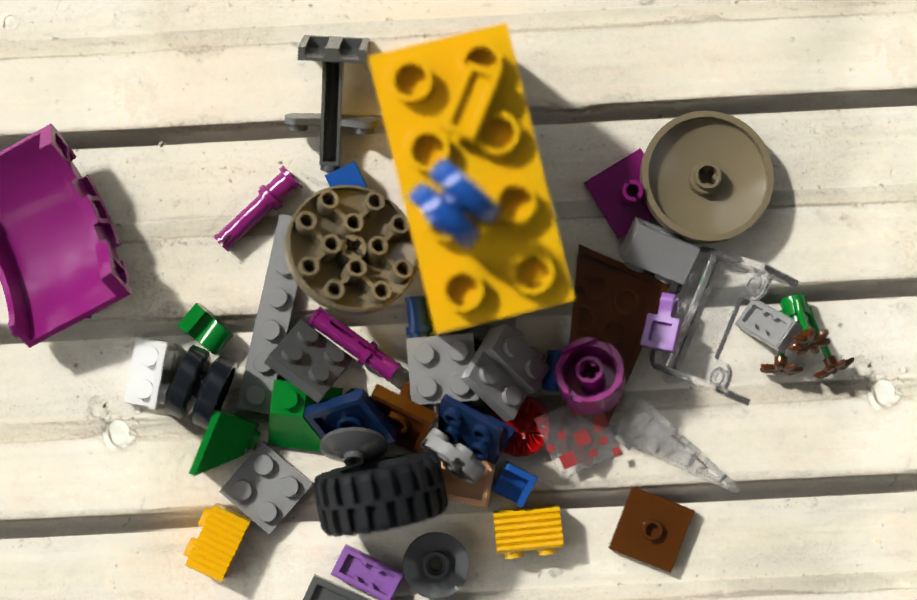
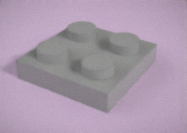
M473 333L406 338L412 401L420 405L441 403V399L445 394L460 402L478 400V395L460 379L475 355Z
M262 441L219 492L270 535L313 483L265 441Z

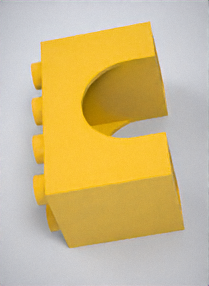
M507 23L368 56L436 335L440 336L555 308L574 301L575 297ZM468 61L502 74L475 143L441 129ZM441 158L468 177L502 210L490 225H484L468 214L467 218L478 228L480 234L468 250L450 236L446 237L423 217L424 213L408 199V195L419 183L427 184L439 194L442 193V190L431 180L429 173Z

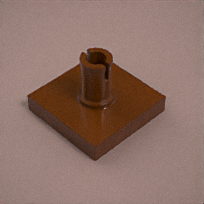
M410 382L402 385L399 394L376 384L370 398L397 431L396 441L393 443L412 453H419L421 449L420 444L427 436L438 413L411 400V395H409Z

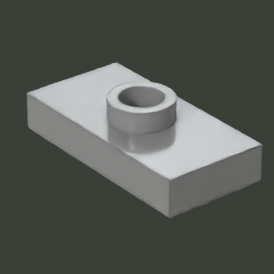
M754 297L735 322L738 328L782 354L792 342V336L797 335L803 327L796 320Z

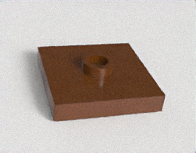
M632 486L608 548L671 573L695 510Z

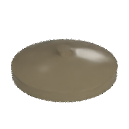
M694 111L672 119L652 138L641 162L640 183L644 189L643 198L648 209L665 229L682 239L710 244L733 239L743 234L759 220L771 200L774 187V169L771 156L764 142L746 123L722 112Z

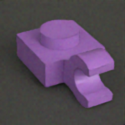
M662 292L658 314H647L640 343L643 348L675 354L682 326L681 319L674 318L680 300L676 298V294Z

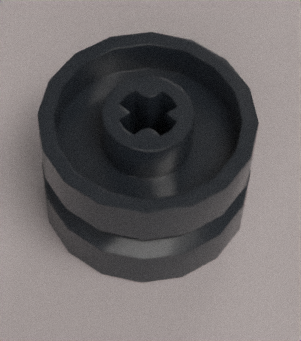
M192 345L174 376L164 412L182 419L190 412L194 405L191 416L192 423L207 429L214 410L222 409L235 376L237 362L220 356L212 363L208 370L211 359L210 352Z

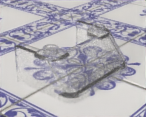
M701 246L684 285L679 283L674 293L676 298L680 299L674 318L681 319L682 321L676 352L673 354L651 350L650 363L658 371L748 406L750 399L728 390L732 380V369L728 363L719 360L743 299L758 301L764 297L772 280L797 287L799 281L768 264Z

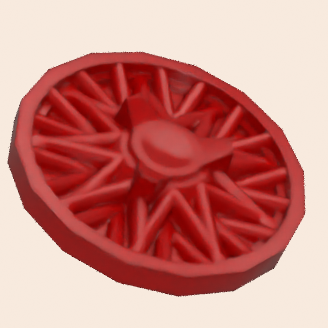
M526 396L513 420L504 421L494 411L491 413V416L516 429L515 437L505 449V454L515 457L529 456L540 450L548 440L551 429L550 417L544 406L535 398ZM541 416L544 423L537 425L534 419Z

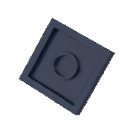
M351 388L344 395L307 406L305 409L304 417L321 438L336 429L362 427L381 433L386 438L387 444L396 441L397 431L364 388Z

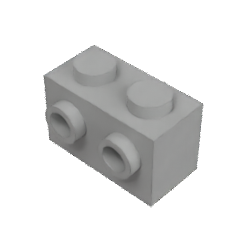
M635 216L619 250V254L622 260L625 261L624 265L633 271L642 273L645 269L655 273L654 277L663 283L672 285L675 281L684 285L700 248L696 242L682 239L663 227Z

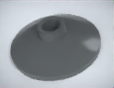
M362 427L336 429L327 433L320 442L321 452L326 457L343 462L348 466H359L364 462L378 459L385 454L388 447L387 440L381 433Z
M429 532L417 537L405 552L403 558L405 579L409 586L423 597L430 599L449 597L456 593L467 579L469 573L468 554L460 541L447 533ZM433 558H439L442 561L443 565L439 570H434L430 567V561Z

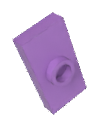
M345 544L330 574L380 600H392L404 577L402 571L348 544Z

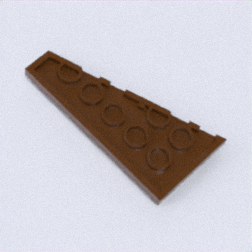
M579 244L574 286L575 300L572 307L569 344L581 338L591 337L614 346L622 358L627 384L642 350L640 343L647 314H658L662 292L667 293L670 285L644 272L633 271L623 263ZM592 373L586 375L589 379L595 378ZM563 400L561 431H564L566 437L560 439L558 453L565 454L572 451L576 461L590 467L594 457L591 458L588 451L592 449L597 451L600 445L599 438L604 436L607 429L606 427L597 432L595 431L590 418L599 414H581L573 418L568 404ZM617 404L610 410L603 412L608 424ZM586 428L592 442L578 447L573 434Z

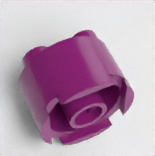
M591 337L575 340L564 348L555 368L557 383L564 401L582 415L599 414L613 408L624 397L626 386L623 361L617 349L609 343L607 344ZM592 373L595 378L589 379L586 375Z

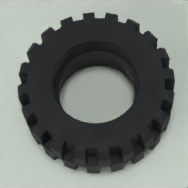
M430 452L384 457L364 462L359 466L347 465L317 475L313 483L321 529L328 536H354L401 528L435 518L443 514L448 506L440 459Z

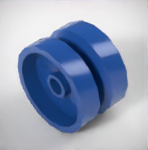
M441 158L429 173L431 180L442 190V193L439 194L427 184L419 183L408 195V199L424 213L423 217L446 237L450 236L468 250L480 236L478 228L467 218L468 214L478 222L490 225L502 210L468 177Z

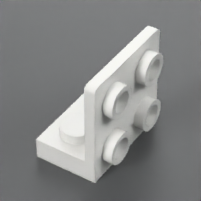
M136 337L124 402L148 406L149 410L165 409L166 400L171 388L172 370L177 371L180 362V351H176L177 344Z

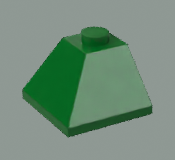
M274 380L269 413L268 445L321 452L320 442L322 438L304 417L306 407L317 402L288 380ZM331 387L320 402L341 396L343 388Z
M224 408L214 410L189 474L196 476L247 454L249 449L254 451L261 436V432L257 431L259 423Z

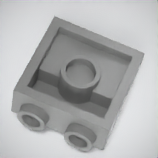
M507 324L489 329L460 378L504 421H510L515 418L526 396L537 392L550 369V366L544 361V353L536 347H529L522 340L523 332L518 327Z

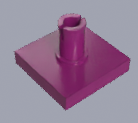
M641 148L583 183L617 239L628 233L635 216L645 221L654 218L643 198L644 189L640 183V168L644 155Z

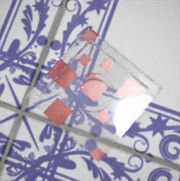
M566 404L534 418L560 480L622 454L604 412L582 415Z

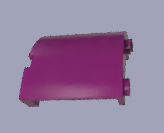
M52 123L0 151V282L8 308L9 330L15 338H20L29 348L131 295L127 264L123 260L119 262L115 248L121 246L108 211L89 175L87 174L82 177L72 162L77 156Z

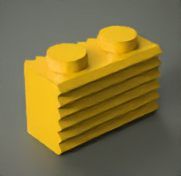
M220 503L214 504L212 509L206 507L198 522V525L203 528L197 539L194 537L190 539L183 555L188 557L185 566L221 583L232 565L252 520Z
M559 505L493 511L497 554L504 553V559L524 557V551L537 550V555L557 554V548L564 547Z

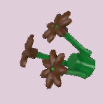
M794 294L780 300L782 310L779 312L796 320L803 326L800 335L792 336L795 343L787 347L788 350L797 351V355L801 357L809 350L814 354H818L820 347L825 357L823 362L826 367L824 370L813 374L814 377L819 379L825 378L830 374H835L838 370L848 368L854 362V357L838 362L836 356L831 354L827 346L831 343V340L826 338L829 331H820L814 318L812 307L808 306L807 298L804 294ZM777 351V356L774 357V365L761 364L760 371L762 373H772L775 376L781 373L791 376L794 373L802 372L803 368L797 367V364H788V357L785 356V352L782 354Z

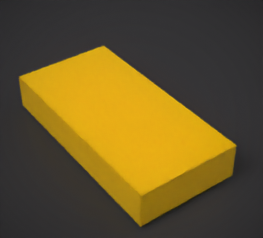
M468 61L441 129L475 143L502 74Z

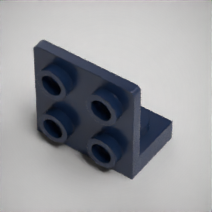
M447 394L441 399L438 430L450 439L449 443H460L471 450L477 459L486 460L495 465L515 437L516 429L466 401L460 402Z

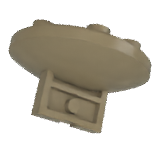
M338 185L314 193L298 207L289 222L285 235V257L295 282L313 301L338 313L364 315L387 308L407 290L418 266L408 218L390 199L379 192L365 187Z

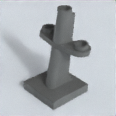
M304 35L298 46V60L322 61L321 113H289L285 115V124H288V130L298 132L307 131L308 125H321L319 159L321 171L333 172L340 169L342 126L354 128V133L361 135L374 134V128L378 127L377 118L342 114L344 62L366 63L370 48V38Z

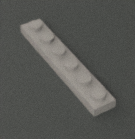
M281 213L278 218L237 402V408L264 414L270 413L274 380L278 379L279 376L276 371L264 362L288 334L298 291V284L290 273L285 257V235L292 216Z

